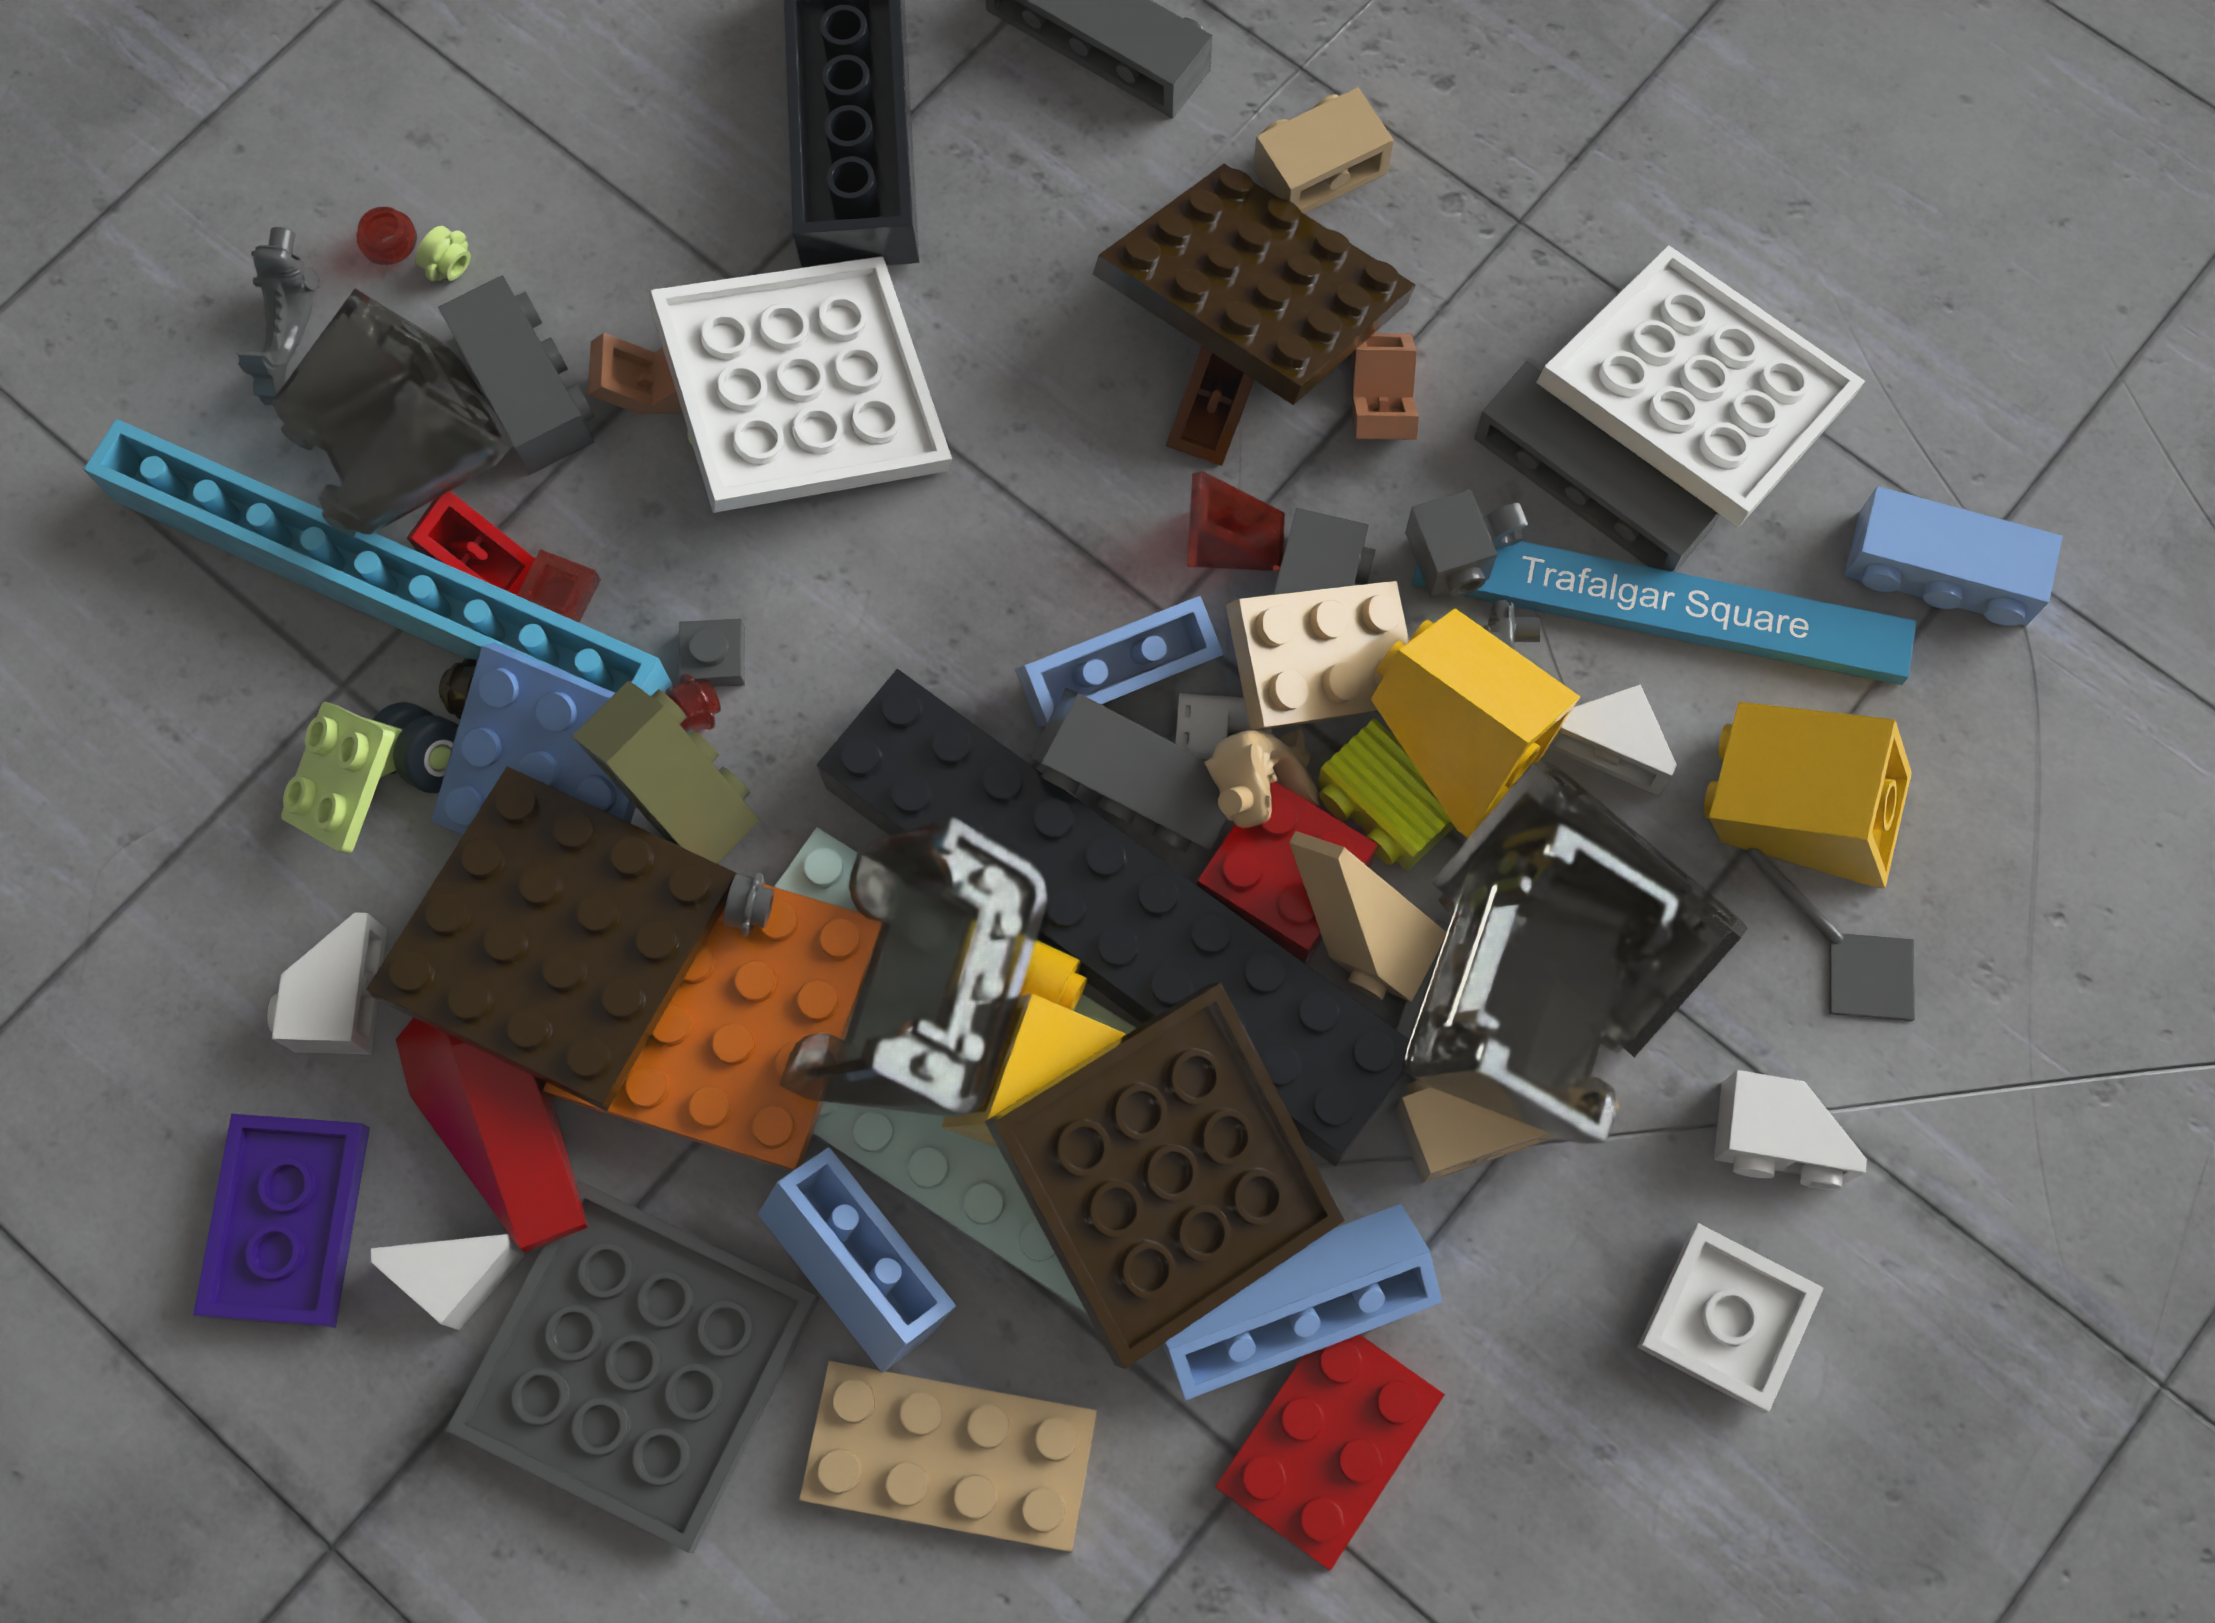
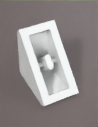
M1641 684L1574 707L1548 747L1658 796L1672 777L1677 766Z
M508 1234L371 1248L372 1264L436 1321L460 1330L524 1257V1252Z

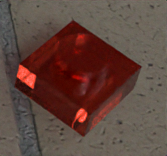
M540 549L517 596L579 623L601 579L594 569Z

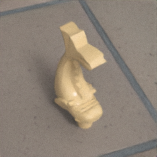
M1301 729L1282 735L1280 740L1273 734L1261 730L1242 731L1218 743L1213 751L1212 759L1204 761L1220 791L1218 797L1220 810L1229 821L1234 820V823L1239 827L1250 828L1265 823L1271 818L1270 783L1276 782L1277 777L1281 785L1315 806H1319V792L1307 770L1310 753L1305 749V740Z

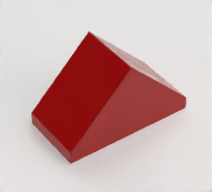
M442 488L406 537L417 552L517 596L522 593L541 565L538 560L448 488Z

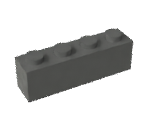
M985 0L986 11L1172 119L1211 70L1212 35L1206 32L1195 20L1181 18L1160 6L1156 0Z
M1526 361L1483 409L1474 439L1648 567L1676 572L1711 531L1720 514L1536 382L1542 371Z

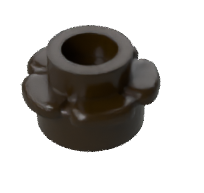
M470 658L464 659L462 663H454L450 669L444 672L439 684L441 701L444 703L448 713L455 715L458 719H461L477 665V661Z

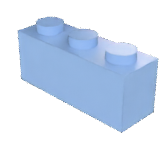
M1877 486L1859 512L1844 577L1862 581L1867 588L1875 591H1899L1923 598L1927 604L1937 608H1961L1980 613L1995 624L2004 626L2020 624L2027 626L2050 601L2063 536Z
M1198 596L1016 668L1015 672L1037 727H1043L1047 725L1065 688L1076 691L1099 704H1103L1224 654L1202 598Z
M830 1147L779 1180L757 1214L882 1373L932 1336L956 1307L955 1303Z

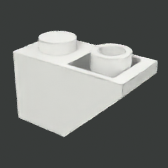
M1736 1070L1721 1083L1714 1160L1734 1163V1173L1755 1178H1773L1775 1171L1801 1175L1800 1183L1802 1185L1825 1190L1842 1189L1843 1182L1847 1183L1866 1173L1867 1159L1805 1081Z

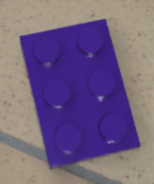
M231 1114L193 1315L213 1319L336 1328L370 1127L354 1122Z

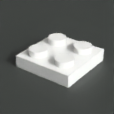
M1698 1223L1691 1228L1637 1348L1760 1413L1770 1412L1824 1288Z

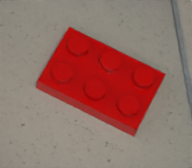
M1360 1334L1304 1355L1300 1358L1214 1488L1325 1569L1331 1571L1445 1394Z

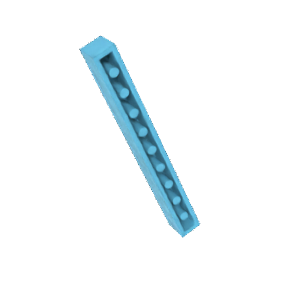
M118 419L114 421L83 469L116 503L465 659L470 658L478 661L482 645L496 643L615 693L628 680L650 696L658 689L668 696L673 686L661 661L653 655Z

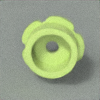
M438 226L424 237L417 249L415 261L417 265L425 270V276L428 280L441 282L447 278L453 281L463 274L471 259V254L467 250L468 243L465 241V234L461 231L451 232L444 226Z

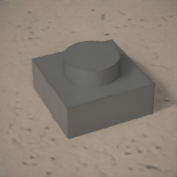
M741 619L679 622V681L683 688L745 685V627Z

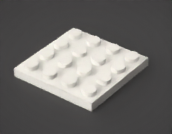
M1668 245L1544 366L1536 383L1739 528L1850 403L1865 380Z
M883 256L651 290L649 304L713 513L949 470L952 457Z

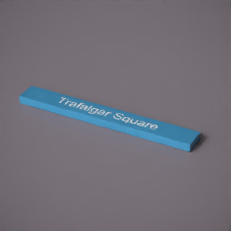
M1522 541L1508 547L1495 548L1498 555L1489 580H1486L1485 584L1479 589L1462 595L1494 603L1498 600H1507L1508 603L1512 602L1514 607L1903 685L1909 678L1916 620ZM1416 562L1412 586L1427 589Z

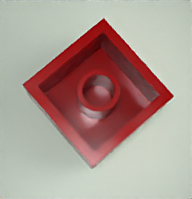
M1273 782L1270 783L1271 818L1265 823L1250 828H1242L1235 824L1198 878L1197 886L1300 961L1307 964L1322 942L1323 937L1289 844L1295 831L1345 847L1369 868L1371 867L1378 844L1280 783Z

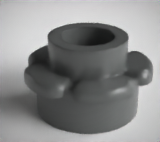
M757 872L754 878L736 874L728 894L723 925L741 929V936L748 937L754 926L765 928L772 909L775 890L764 887V876L760 872Z

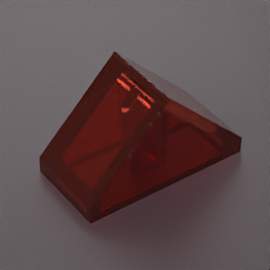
M1202 470L1193 473L1187 567L1257 571L1279 570L1283 560L1285 512Z

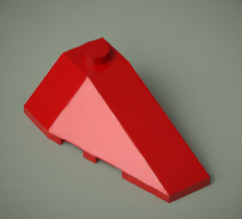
M413 1017L395 1039L409 1096L518 1247L525 1253L589 1228L552 1097L543 1091L546 1082Z

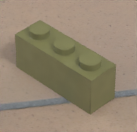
M628 680L572 735V738L665 840L718 864L760 821L744 801L750 794V791L727 768L722 767L718 771L713 762L719 757V754L695 730L690 729L686 733L680 724L687 716L669 696L659 689L650 696Z

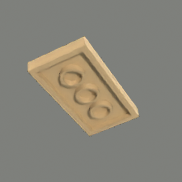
M828 1361L799 1500L1073 1552L1097 1410L887 1371L882 1373L876 1369Z

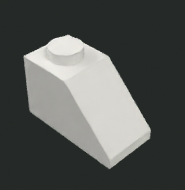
M354 912L285 970L280 977L278 994H274L271 997L268 1006L267 1019L269 1029L273 1033L272 1039L296 1053L371 1055L378 1000L374 999L366 988L383 963L387 929L368 913Z

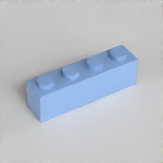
M1401 1203L1330 1230L1163 1343L1164 1350L1185 1401L1443 1303L1430 1250Z

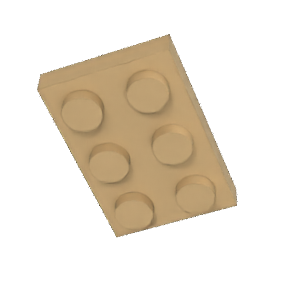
M1397 581L1243 598L1226 604L1250 730H1265L1379 713L1371 701L1374 692L1383 676L1377 673V667L1387 651L1397 641L1400 640L1405 644L1409 642Z

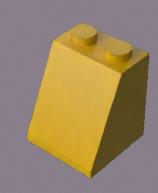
M1454 608L1435 623H1432L1430 620L1424 621L1407 644L1399 640L1387 651L1377 667V673L1383 676L1374 692L1371 701L1457 831L1469 839L1522 790L1580 696Z
M1738 702L1733 724L1726 723L1720 735L1719 757L1723 764L1719 780L1709 783L1704 801L1705 817L1710 819L1721 843L1745 850L1756 848L1772 858L1868 886L1885 889L1912 774L1896 720Z
M1035 994L986 1003L942 1128L998 1147L984 1121L1125 1036L1126 1033Z

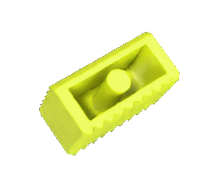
M1376 718L1372 719L1366 727L1362 728L1357 735L1352 737L1339 752L1335 753L1321 767L1317 785L1321 789L1319 796L1323 804L1340 820L1346 821L1350 817L1358 826L1362 827L1367 834L1366 837L1378 844L1375 855L1388 865H1392L1396 861L1403 870L1408 872L1455 827L1397 738Z

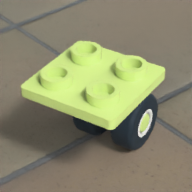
M323 702L317 717L310 722L305 734L306 748L296 775L288 782L283 795L284 808L281 814L282 820L336 851L351 854L381 777L387 774L398 773L407 784L423 792H440L459 725L408 702L394 703L385 707L373 720L361 717L338 705Z

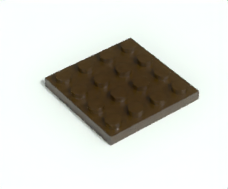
M1225 163L1100 253L1093 271L1094 276L1292 405L1296 404L1409 302L1416 284L1400 275L1392 265L1376 260L1351 244L1343 234L1327 229L1302 213L1294 203L1278 198L1253 182L1252 178L1245 172L1233 169Z
M507 766L366 990L374 999L608 1111L724 910L733 879L737 873Z
M1209 983L984 1121L1114 1365L1123 1369L1128 1368L1345 1221L1221 983Z

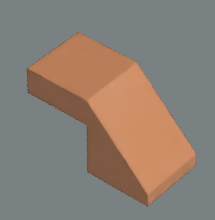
M602 333L591 341L588 396L637 414L683 413L663 348L652 352L606 333Z
M1374 333L1352 353V423L1356 439L1417 440L1419 416L1413 398L1417 350L1412 334Z

